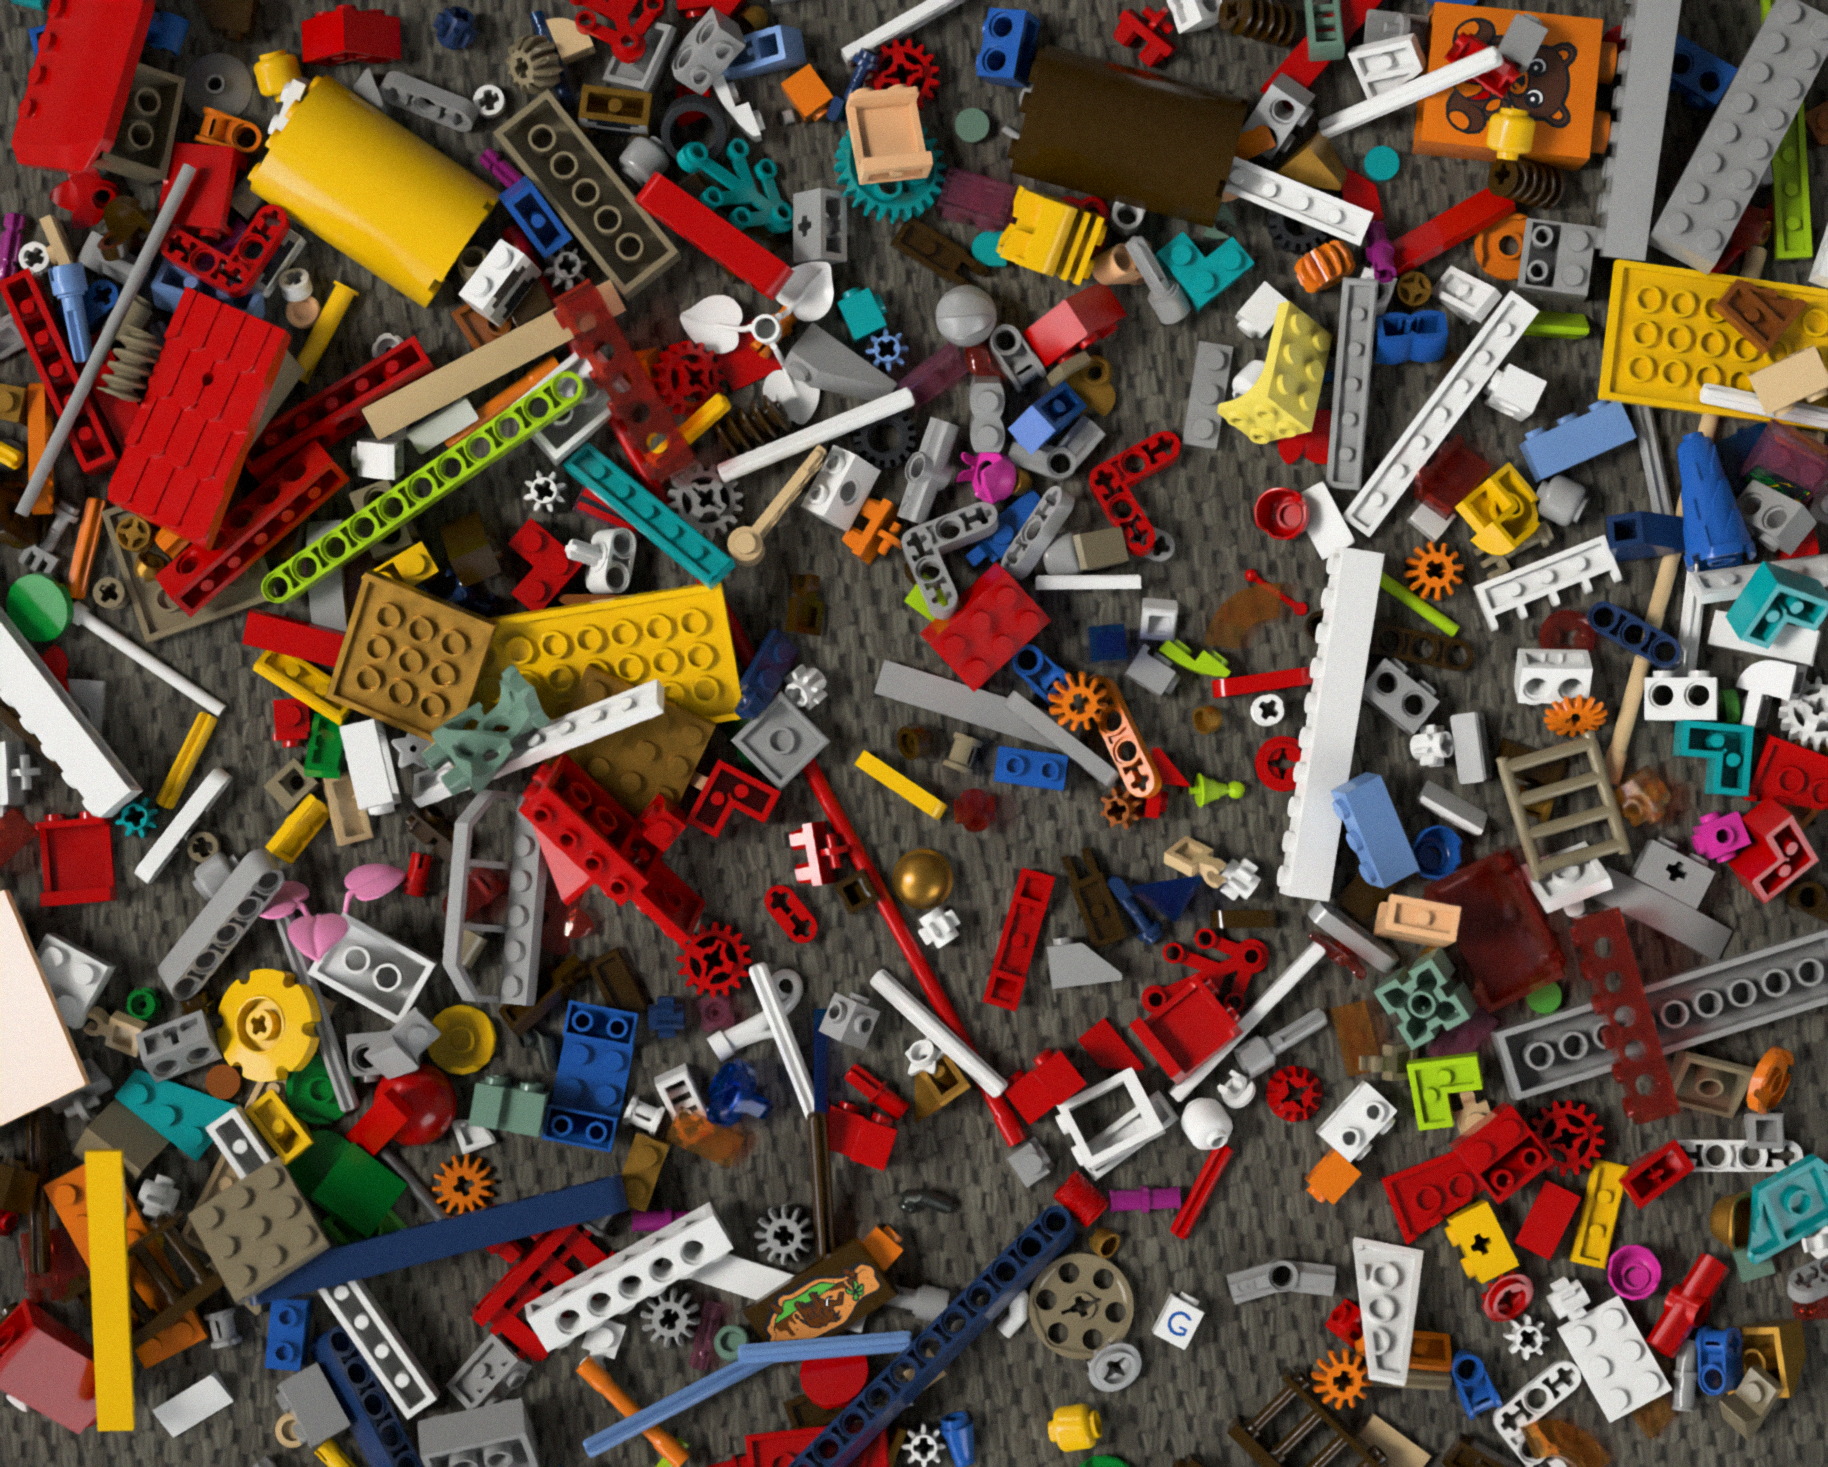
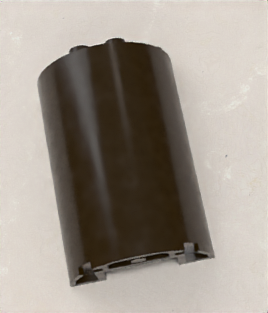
M1048 43L1045 48L1039 46L1028 79L1029 82L1034 83L1031 93L1024 92L1019 112L1025 114L1019 139L1012 138L1007 158L1013 160L1011 173L1213 228L1242 130L1248 99Z

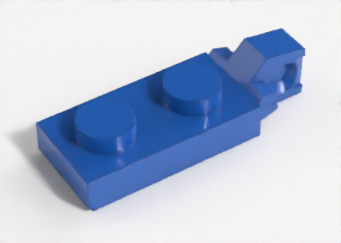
M1033 488L998 515L999 526L994 534L975 542L978 546L965 556V559L973 568L987 557L992 563L1003 558L1006 550L1041 500Z

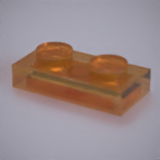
M1365 1000L1329 1008L1347 1077L1370 1072L1371 1070H1359V1056L1379 1055Z
M680 1106L665 1136L666 1141L727 1168H730L745 1139L743 1133Z

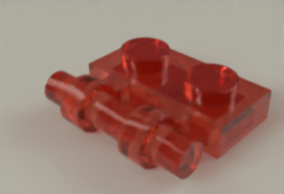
M66 1227L50 1229L51 1270L48 1272V1276H40V1274L30 1272L29 1232L20 1234L22 1247L18 1248L19 1258L24 1260L26 1274L23 1285L24 1290H28L29 1300L33 1303L44 1302L42 1288L50 1287L52 1301L60 1300L68 1290L65 1284L81 1272L85 1277L87 1276L85 1261Z

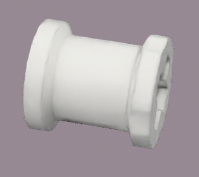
M1273 694L1258 697L1251 706V716L1261 726H1271L1278 723L1285 713L1282 700ZM1272 702L1274 704L1272 710L1276 715L1275 717L1268 716L1264 719L1261 716L1263 710L1259 705L1260 703L1265 705Z
M633 1095L623 1117L622 1124L628 1125L631 1123L648 1130L649 1135L654 1137L666 1108L663 1106L656 1108L639 1101V1096Z

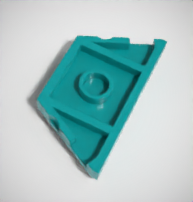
M1811 1153L1752 1186L1747 1258L1751 1263L1757 1265L1828 1225V1164Z

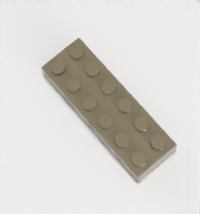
M548 89L493 132L500 145L533 183L541 196L627 302L681 260L679 251L650 215L634 201V195Z

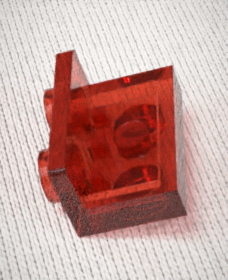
M1460 434L1451 442L1446 440L1437 450L1434 462L1430 466H1422L1413 479V482H1415L1413 497L1446 521L1456 511L1455 506L1473 492L1489 474L1491 468L1489 464L1463 446L1464 437Z

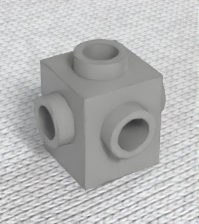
M851 991L849 996L846 997L835 992L818 1031L840 1042L864 1050L880 1011L868 1006L870 999Z

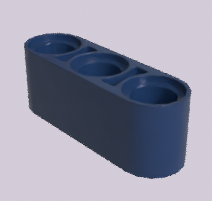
M1607 601L1598 602L1589 609L1588 622L1599 636L1663 671H1674L1683 663L1684 651L1678 641L1672 636ZM1606 611L1613 612L1614 621L1610 626L1602 628L1597 625V618L1601 613ZM1635 628L1643 629L1645 637L1641 643L1632 645L1627 642V636L1631 630ZM1665 645L1673 646L1676 650L1675 656L1668 662L1659 661L1657 655L1661 647Z

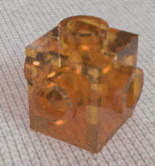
M1645 765L1624 779L1613 790L1621 814L1630 821L1634 828L1646 820L1651 825L1667 812L1664 806L1673 798L1665 783L1658 779L1648 765Z

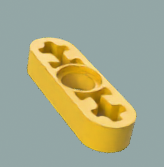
M863 750L854 764L936 820L940 819L948 807L865 750Z

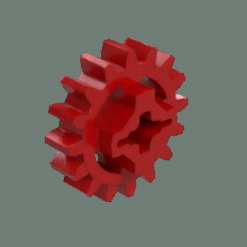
M893 39V48L888 49L884 44L880 45L881 55L878 60L880 66L877 71L870 70L868 75L872 76V78L865 80V87L883 90L900 84V80L896 78L897 71L904 70V74L908 76L907 83H905L908 87H913L925 81L917 98V107L922 111L924 110L923 99L925 98L929 101L934 99V94L930 91V88H939V81L932 78L939 74V67H930L934 61V55L924 56L925 46L923 44L913 49L911 39H907L905 46H900L898 40ZM905 56L915 59L920 64L913 65L905 59ZM892 58V64L889 69L881 71L879 74L882 66Z
M692 340L682 341L680 344L668 345L669 351H663L658 354L663 362L653 364L652 368L658 371L659 374L657 377L651 378V382L659 384L660 388L654 392V395L664 396L663 408L673 406L674 415L685 414V417H691L716 393H724V389L718 386V383L725 380L726 375L718 374L717 369L723 363L722 361L713 362L714 350L704 352V343L693 344ZM689 356L694 359L692 361H688L687 359L682 360L681 357ZM689 396V398H695L696 400L689 402L684 400V397Z
M713 922L711 930L708 931L704 924H700V934L696 935L693 933L689 944L679 945L685 951V954L676 957V961L683 962L685 967L680 969L678 974H688L689 979L685 986L689 987L694 983L697 984L698 995H701L705 989H708L710 997L715 998L717 990L721 989L722 993L728 996L730 995L728 986L732 984L739 989L742 987L738 980L739 976L749 977L750 975L743 967L744 964L753 963V959L744 957V952L748 951L751 947L750 945H740L739 941L742 939L743 934L739 933L733 937L730 934L732 931L731 925H727L723 931H720L718 922ZM718 936L714 945L703 948L696 945L706 937ZM729 942L737 952L738 963L730 960L726 949ZM721 944L719 958L724 961L723 965L715 966L707 975L709 961L705 959V955L713 954ZM691 957L697 959L702 969L700 977L693 971ZM726 972L732 975L722 983H711L715 974Z
M1566 1100L1564 1108H1560L1557 1101H1552L1551 1111L1541 1107L1539 1111L1543 1117L1540 1120L1535 1118L1530 1120L1536 1126L1535 1131L1532 1132L1545 1149H1557L1562 1152L1565 1162L1555 1160L1545 1168V1171L1551 1172L1556 1166L1558 1167L1559 1176H1565L1567 1168H1570L1574 1175H1579V1165L1582 1164L1590 1169L1592 1165L1588 1159L1591 1156L1596 1158L1601 1156L1595 1150V1146L1605 1143V1140L1596 1137V1133L1603 1130V1126L1592 1124L1597 1115L1594 1112L1588 1115L1583 1114L1586 1105L1582 1103L1575 1110L1573 1109L1572 1100ZM1565 1114L1576 1116L1584 1123V1126L1575 1127L1569 1124ZM1552 1119L1553 1129L1549 1136L1542 1138L1545 1125ZM1563 1128L1569 1133H1580V1135H1576L1573 1139L1569 1140L1570 1146L1567 1148L1563 1143H1550L1562 1135L1561 1130ZM1589 1138L1586 1150L1578 1157L1577 1150L1582 1140Z

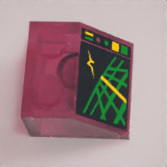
M1771 418L1738 472L1736 479L1748 485L1754 479L1804 505L1818 493L1828 477V446Z

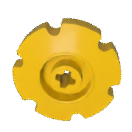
M281 969L253 970L250 972V980L237 979L228 988L221 1000L218 1014L222 1015L224 1023L221 1028L217 1029L219 1047L230 1066L243 1067V1077L259 1082L283 1081L287 1079L288 1071L303 1070L314 1056L320 1037L314 1032V1026L317 1022L321 1021V1012L311 988L307 984H295V974Z

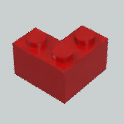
M343 4L336 6L335 11L317 12L314 18L301 22L303 63L334 67L350 61L379 65L401 59L400 17L385 15V10L369 9L358 11L356 5Z
M1098 283L1064 299L1022 334L1043 367L1046 368L1056 362L1061 364L1077 355L1075 350L1078 347L1083 350L1100 338L1103 340L1119 329L1117 323L1126 317L1127 314L1109 286Z
M531 517L508 542L510 547L534 566L511 592L513 596L531 611L551 608L558 600L560 594H563L586 568L584 563L568 559L565 547Z
M718 759L686 821L702 831L719 838L735 808L766 824L782 793Z
M1769 796L1741 818L1755 842L1728 863L1741 885L1764 904L1819 861L1793 815Z
M1047 1047L1032 1059L1036 1064L1025 1073L1020 1068L1005 1080L1008 1086L1004 1093L1029 1125L1055 1105H1061L1086 1085V1082L1059 1048L1052 1051Z
M840 1100L838 1106L831 1104L828 1113L830 1150L849 1156L852 1161L884 1171L898 1131V1126L892 1124L893 1118L873 1111L872 1117L858 1113L860 1106Z

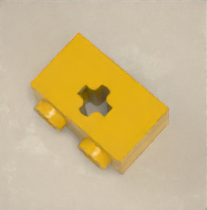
M1481 1199L1445 1217L1449 1226L1444 1228V1231L1453 1247L1460 1246L1465 1258L1460 1260V1263L1469 1279L1475 1277L1479 1283L1483 1284L1519 1266L1486 1200ZM1477 1234L1487 1239L1482 1243L1484 1247L1482 1251L1471 1247L1475 1243L1474 1236Z

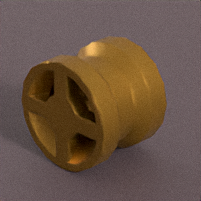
M1412 271L1406 273L1394 287L1396 302L1405 309L1413 310L1420 308L1431 295L1432 286L1430 280L1420 272Z
M138 516L124 518L116 528L118 543L122 548L131 552H146L155 543L152 539L156 534L153 525Z

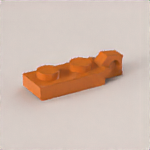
M1413 1330L1408 1368L1449 1372L1452 1368L1450 1335ZM1363 1335L1361 1339L1355 1341V1354L1358 1353L1366 1357Z

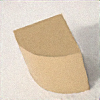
M566 18L546 20L564 66L596 53L590 36L579 33L576 29L575 21Z

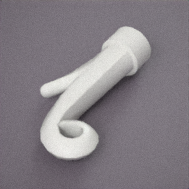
M781 969L772 975V980L787 1016L801 999L803 982L795 971ZM783 979L791 981L792 989L790 993L780 990L779 984ZM762 1011L723 1032L719 1030L708 1037L707 1040L719 1060L723 1062L734 1055L735 1051L762 1040L772 1039L774 1035L770 1029L765 1012Z

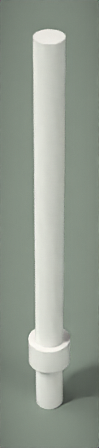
M79 601L73 602L74 616L72 622L77 626L82 624L217 717L222 714L226 708L225 704L89 613L90 608Z

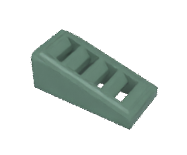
M1304 0L1309 61L1343 59L1345 42L1340 0H1332V4L1313 5L1312 1L1315 0ZM1333 13V17L1314 18V15ZM1334 28V31L1315 33V29Z

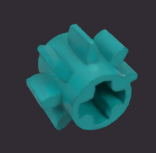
M145 797L141 804H138L137 798H134L129 805L120 810L122 812L121 819L117 820L115 824L127 827L125 836L131 837L135 830H138L141 838H147L146 829L149 827L159 828V825L153 821L154 815L159 814L161 810L149 807L151 798ZM135 809L145 814V817L140 819V825L131 821V817L136 814Z

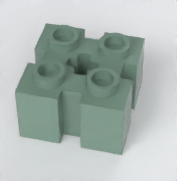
M1441 946L1418 958L1410 970L1404 966L1384 977L1373 991L1388 1015L1396 1011L1402 1019L1397 1028L1411 1050L1435 1038L1442 1026L1448 1031L1468 1020L1479 1005L1464 981L1456 985L1452 980L1451 976L1455 968ZM1422 995H1425V996H1427L1428 998L1425 1000V999L1422 997Z
M490 1074V1076H486V1079L476 1082L468 1125L505 1130L535 1137L543 1134L548 1104H550L552 1091L544 1090L545 1083L525 1080L521 1082L520 1086L510 1084L511 1077Z

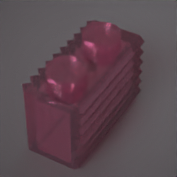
M949 166L937 203V211L943 212L941 217L948 221L961 223L962 219L976 223V229L994 234L995 229L1000 231L1004 229L1016 187Z

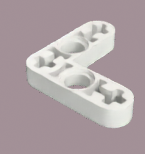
M1564 1359L1552 1363L1502 1403L1503 1407L1494 1411L1493 1424L1496 1430L1526 1467H1533L1543 1462L1549 1453L1552 1458L1547 1459L1546 1462L1550 1467H1567L1533 1423L1580 1385L1581 1372L1571 1361ZM1559 1368H1563L1566 1371L1572 1369L1573 1372L1569 1375L1572 1380L1570 1384L1567 1385L1564 1382H1560L1553 1387L1559 1391L1556 1396H1553L1551 1389L1542 1383L1546 1378H1548L1551 1384L1559 1378L1557 1373ZM1534 1388L1543 1389L1546 1394L1545 1403L1538 1408L1529 1406L1527 1402L1528 1393ZM1520 1400L1523 1407L1532 1415L1526 1419L1525 1414L1521 1413L1515 1418V1423L1517 1424L1515 1428L1512 1429L1508 1425L1502 1428L1501 1424L1504 1422L1503 1413L1515 1414L1520 1410L1515 1403ZM1529 1438L1538 1439L1541 1444L1540 1452L1534 1457H1526L1522 1452V1444Z

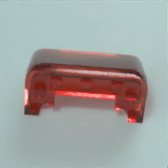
M1505 844L1429 883L1423 888L1426 893L1422 895L1423 900L1461 907L1456 942L1475 976L1474 983L1476 987L1471 989L1473 997L1480 1008L1486 1007L1489 1014L1566 976L1569 970L1568 961L1514 857Z

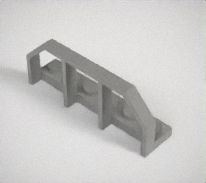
M482 790L455 821L442 964L463 1001L535 1006L548 864L532 823L518 811L525 799L522 793ZM496 798L517 800L512 863L470 859L473 826ZM469 866L511 870L506 926L464 923ZM464 930L505 933L500 995L478 994L461 963Z

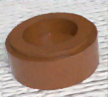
M229 1064L217 1065L206 1076V1088L217 1099L232 1098L242 1087L241 1073L236 1067Z

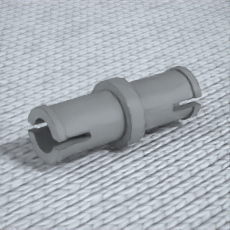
M1686 1339L1676 1354V1367L1671 1372V1377L1675 1378L1672 1410L1695 1412L1696 1380H1698L1696 1340Z

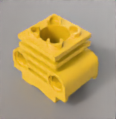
M1019 185L1013 201L1012 215L1018 219L1016 224L1009 223L1006 230L1001 234L995 251L999 253L1001 258L1013 261L1015 264L1049 276H1054L1055 273L1060 279L1067 281L1069 278L1072 283L1080 286L1082 279L1088 280L1095 261L1090 259L1095 244L1101 246L1105 237L1107 226L1103 224L1104 218L1094 211L1088 212L1080 206L1076 208L1070 202L1033 188L1030 189Z

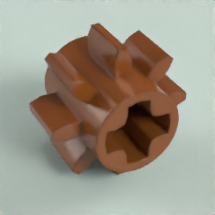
M1120 785L1112 788V795L1106 794L1101 797L1105 807L1100 816H1106L1110 821L1111 828L1122 823L1126 830L1133 826V820H1139L1144 816L1139 811L1140 804L1145 801L1144 798L1135 797L1128 790L1122 791ZM1118 805H1125L1126 809L1119 810Z

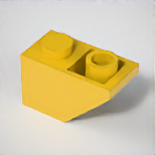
M422 541L373 569L412 587L420 583L427 585L444 575L428 546Z

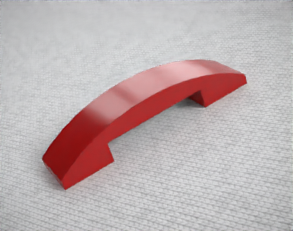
M1021 868L982 1002L1010 1011H1017L1055 877L1027 868Z

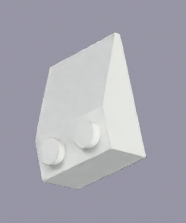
M591 340L586 342L516 401L518 402L563 371L573 372L585 380L588 386L586 398L576 407L531 437L555 466H558L583 445L636 394L635 390ZM574 379L566 380L561 387V392L565 398L574 396L578 390L577 382ZM545 399L537 400L532 407V412L536 418L545 416L549 410V405Z
M342 912L341 916L348 923L346 934L325 953L320 962L314 961L307 974L397 1024L409 1013L437 961L357 918Z

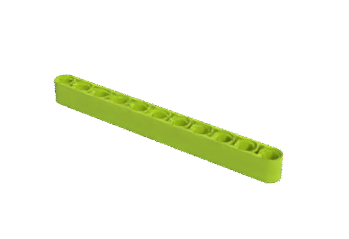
M563 371L555 375L267 574L261 583L263 596L273 603H290L325 578L580 404L588 393V386L585 380L570 371ZM568 379H574L577 382L578 390L574 396L565 398L561 392L562 384ZM545 399L549 405V410L545 416L536 418L532 412V407L537 400ZM516 419L519 423V432L515 437L507 438L503 427L508 420ZM487 439L490 443V452L486 457L479 458L475 453V445L479 440ZM458 459L461 463V472L457 477L450 478L446 473V465L450 460ZM423 479H429L432 483V492L428 497L421 498L417 492L418 483ZM398 498L403 503V512L399 517L393 518L389 514L388 506L392 500ZM370 518L374 523V532L371 536L364 538L360 533V524L363 520ZM341 538L345 543V552L342 556L336 558L331 552V545L334 540ZM312 558L317 565V570L313 576L308 578L302 571V565L306 559ZM279 578H283L288 585V590L282 597H278L274 592V584Z

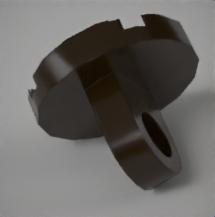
M120 195L113 198L104 208V221L109 232L101 238L97 245L104 260L116 261L127 256L129 253L139 257L158 217L156 213L149 208L145 211L139 206L141 202L134 197ZM158 248L155 257L161 252L160 248Z
M8 480L0 484V544L6 543L12 548L24 550L36 545L46 536L48 527L47 515H33L30 512L27 518L16 513L15 510L27 486L18 481Z

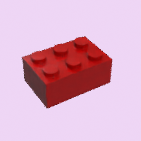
M996 562L958 597L959 609L951 618L945 620L935 618L919 634L967 686L975 692L1051 620L1010 574Z

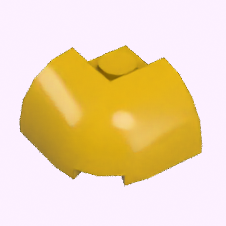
M1510 462L1505 464L1455 506V509L1477 533L1470 541L1479 549L1491 555H1505L1513 551L1533 534L1540 525L1535 504L1539 499L1530 485Z

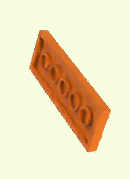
M85 1163L45 1183L43 1188L90 1270ZM125 1183L128 1245H130L151 1228ZM155 1238L146 1245L147 1249L178 1288L182 1287L184 1289L158 1240ZM134 1255L129 1257V1282L150 1309L154 1307L156 1311H159L167 1305L165 1301L166 1295ZM193 1307L138 1347L135 1352L144 1368L147 1369L206 1339L210 1333L196 1308ZM132 1308L131 1330L139 1325L136 1321L139 1317Z

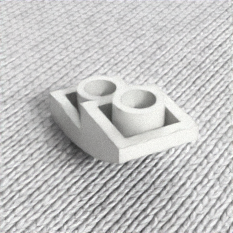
M720 75L713 82L712 87L723 109L733 123L755 143L762 141L760 131L766 128L759 109L752 111L749 102L735 106V103L740 102V98L734 82L727 84L724 75Z

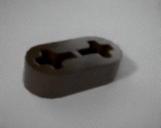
M1210 910V928L1277 927L1276 910Z

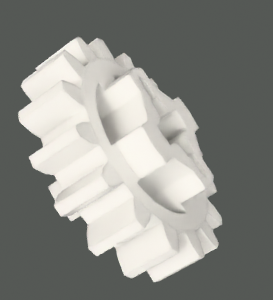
M1821 677L1816 678L1815 684H1810L1805 678L1802 695L1799 700H1781L1782 707H1779L1778 718L1783 719L1781 720V731L1790 730L1788 736L1790 742L1799 738L1801 746L1806 747L1808 743L1813 744L1814 751L1818 752L1821 744H1825L1828 748V684H1822Z

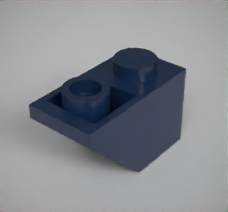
M1646 511L1606 516L1609 550L1616 562L1684 553L1683 517Z

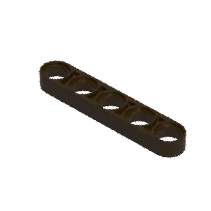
M1324 611L1313 612L1304 623L1306 636L1316 642L1315 634L1311 631V622L1316 617H1323ZM1374 621L1369 654L1395 658L1401 661L1453 672L1467 669L1473 661V650L1463 640ZM1385 631L1394 633L1398 638V645L1393 651H1386L1380 647L1379 637ZM1426 639L1431 643L1432 652L1428 658H1419L1414 654L1413 645L1416 640ZM1453 646H1459L1465 650L1466 660L1460 666H1455L1448 661L1447 653Z

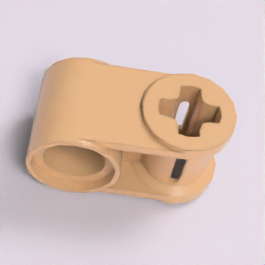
M1146 241L1150 249H1152L1151 242ZM1116 244L1093 259L1095 262L1092 274L1103 285H1140L1146 283L1128 253L1126 244Z

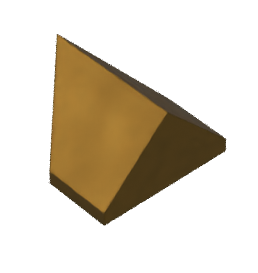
M1319 128L1282 161L1275 170L1277 174L1314 188L1341 190L1347 179V172L1329 138L1319 132Z
M947 1055L937 1062L936 1074L932 1075L922 1071L915 1075V1124L942 1108L971 1087L960 1069Z

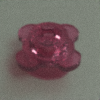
M720 994L717 998L709 1000L702 998L697 1002L696 1008L701 1012L702 1022L700 1026L703 1031L710 1033L714 1028L722 1026L730 1028L733 1026L735 1018L730 1014L729 1004L731 1001L728 996ZM714 1010L719 1011V1015L716 1017L712 1015Z

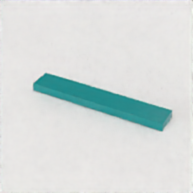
M588 441L563 463L566 472L710 590L736 567L733 559Z

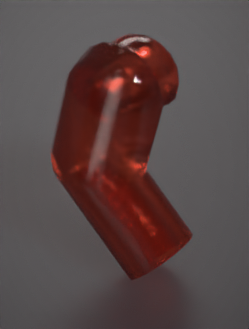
M983 342L964 348L967 367L976 376H999L1001 381H1003L1005 374L991 365L987 348Z

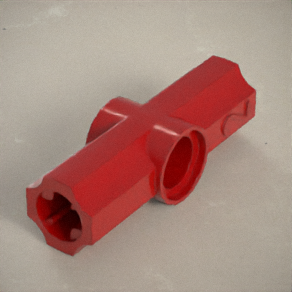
M1701 1253L1683 1283L1676 1284L1669 1291L1664 1302L1665 1311L1649 1334L1646 1342L1658 1352L1674 1359L1692 1329L1700 1327L1707 1319L1712 1306L1711 1299L1729 1273L1728 1267L1711 1255Z

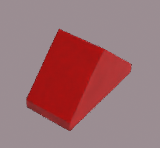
M1672 1139L1633 1161L1618 1181L1636 1207L1642 1209L1694 1170L1695 1166L1678 1142Z

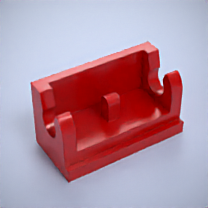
M1545 1180L1514 1243L1550 1261L1581 1197Z

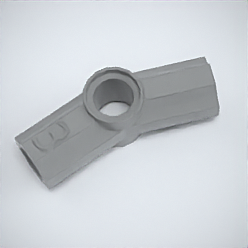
M1280 1257L1263 1264L1228 1273L1226 1277L1234 1304L1276 1292L1288 1291L1333 1296L1336 1266L1287 1260ZM1278 1266H1287L1290 1270L1289 1279L1281 1284L1273 1282V1270Z

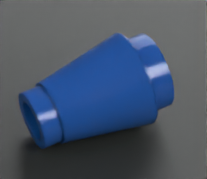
M965 1411L944 1415L940 1419L942 1425L939 1427V1430L954 1460L955 1466L965 1467L975 1462L973 1420L969 1418L968 1413Z

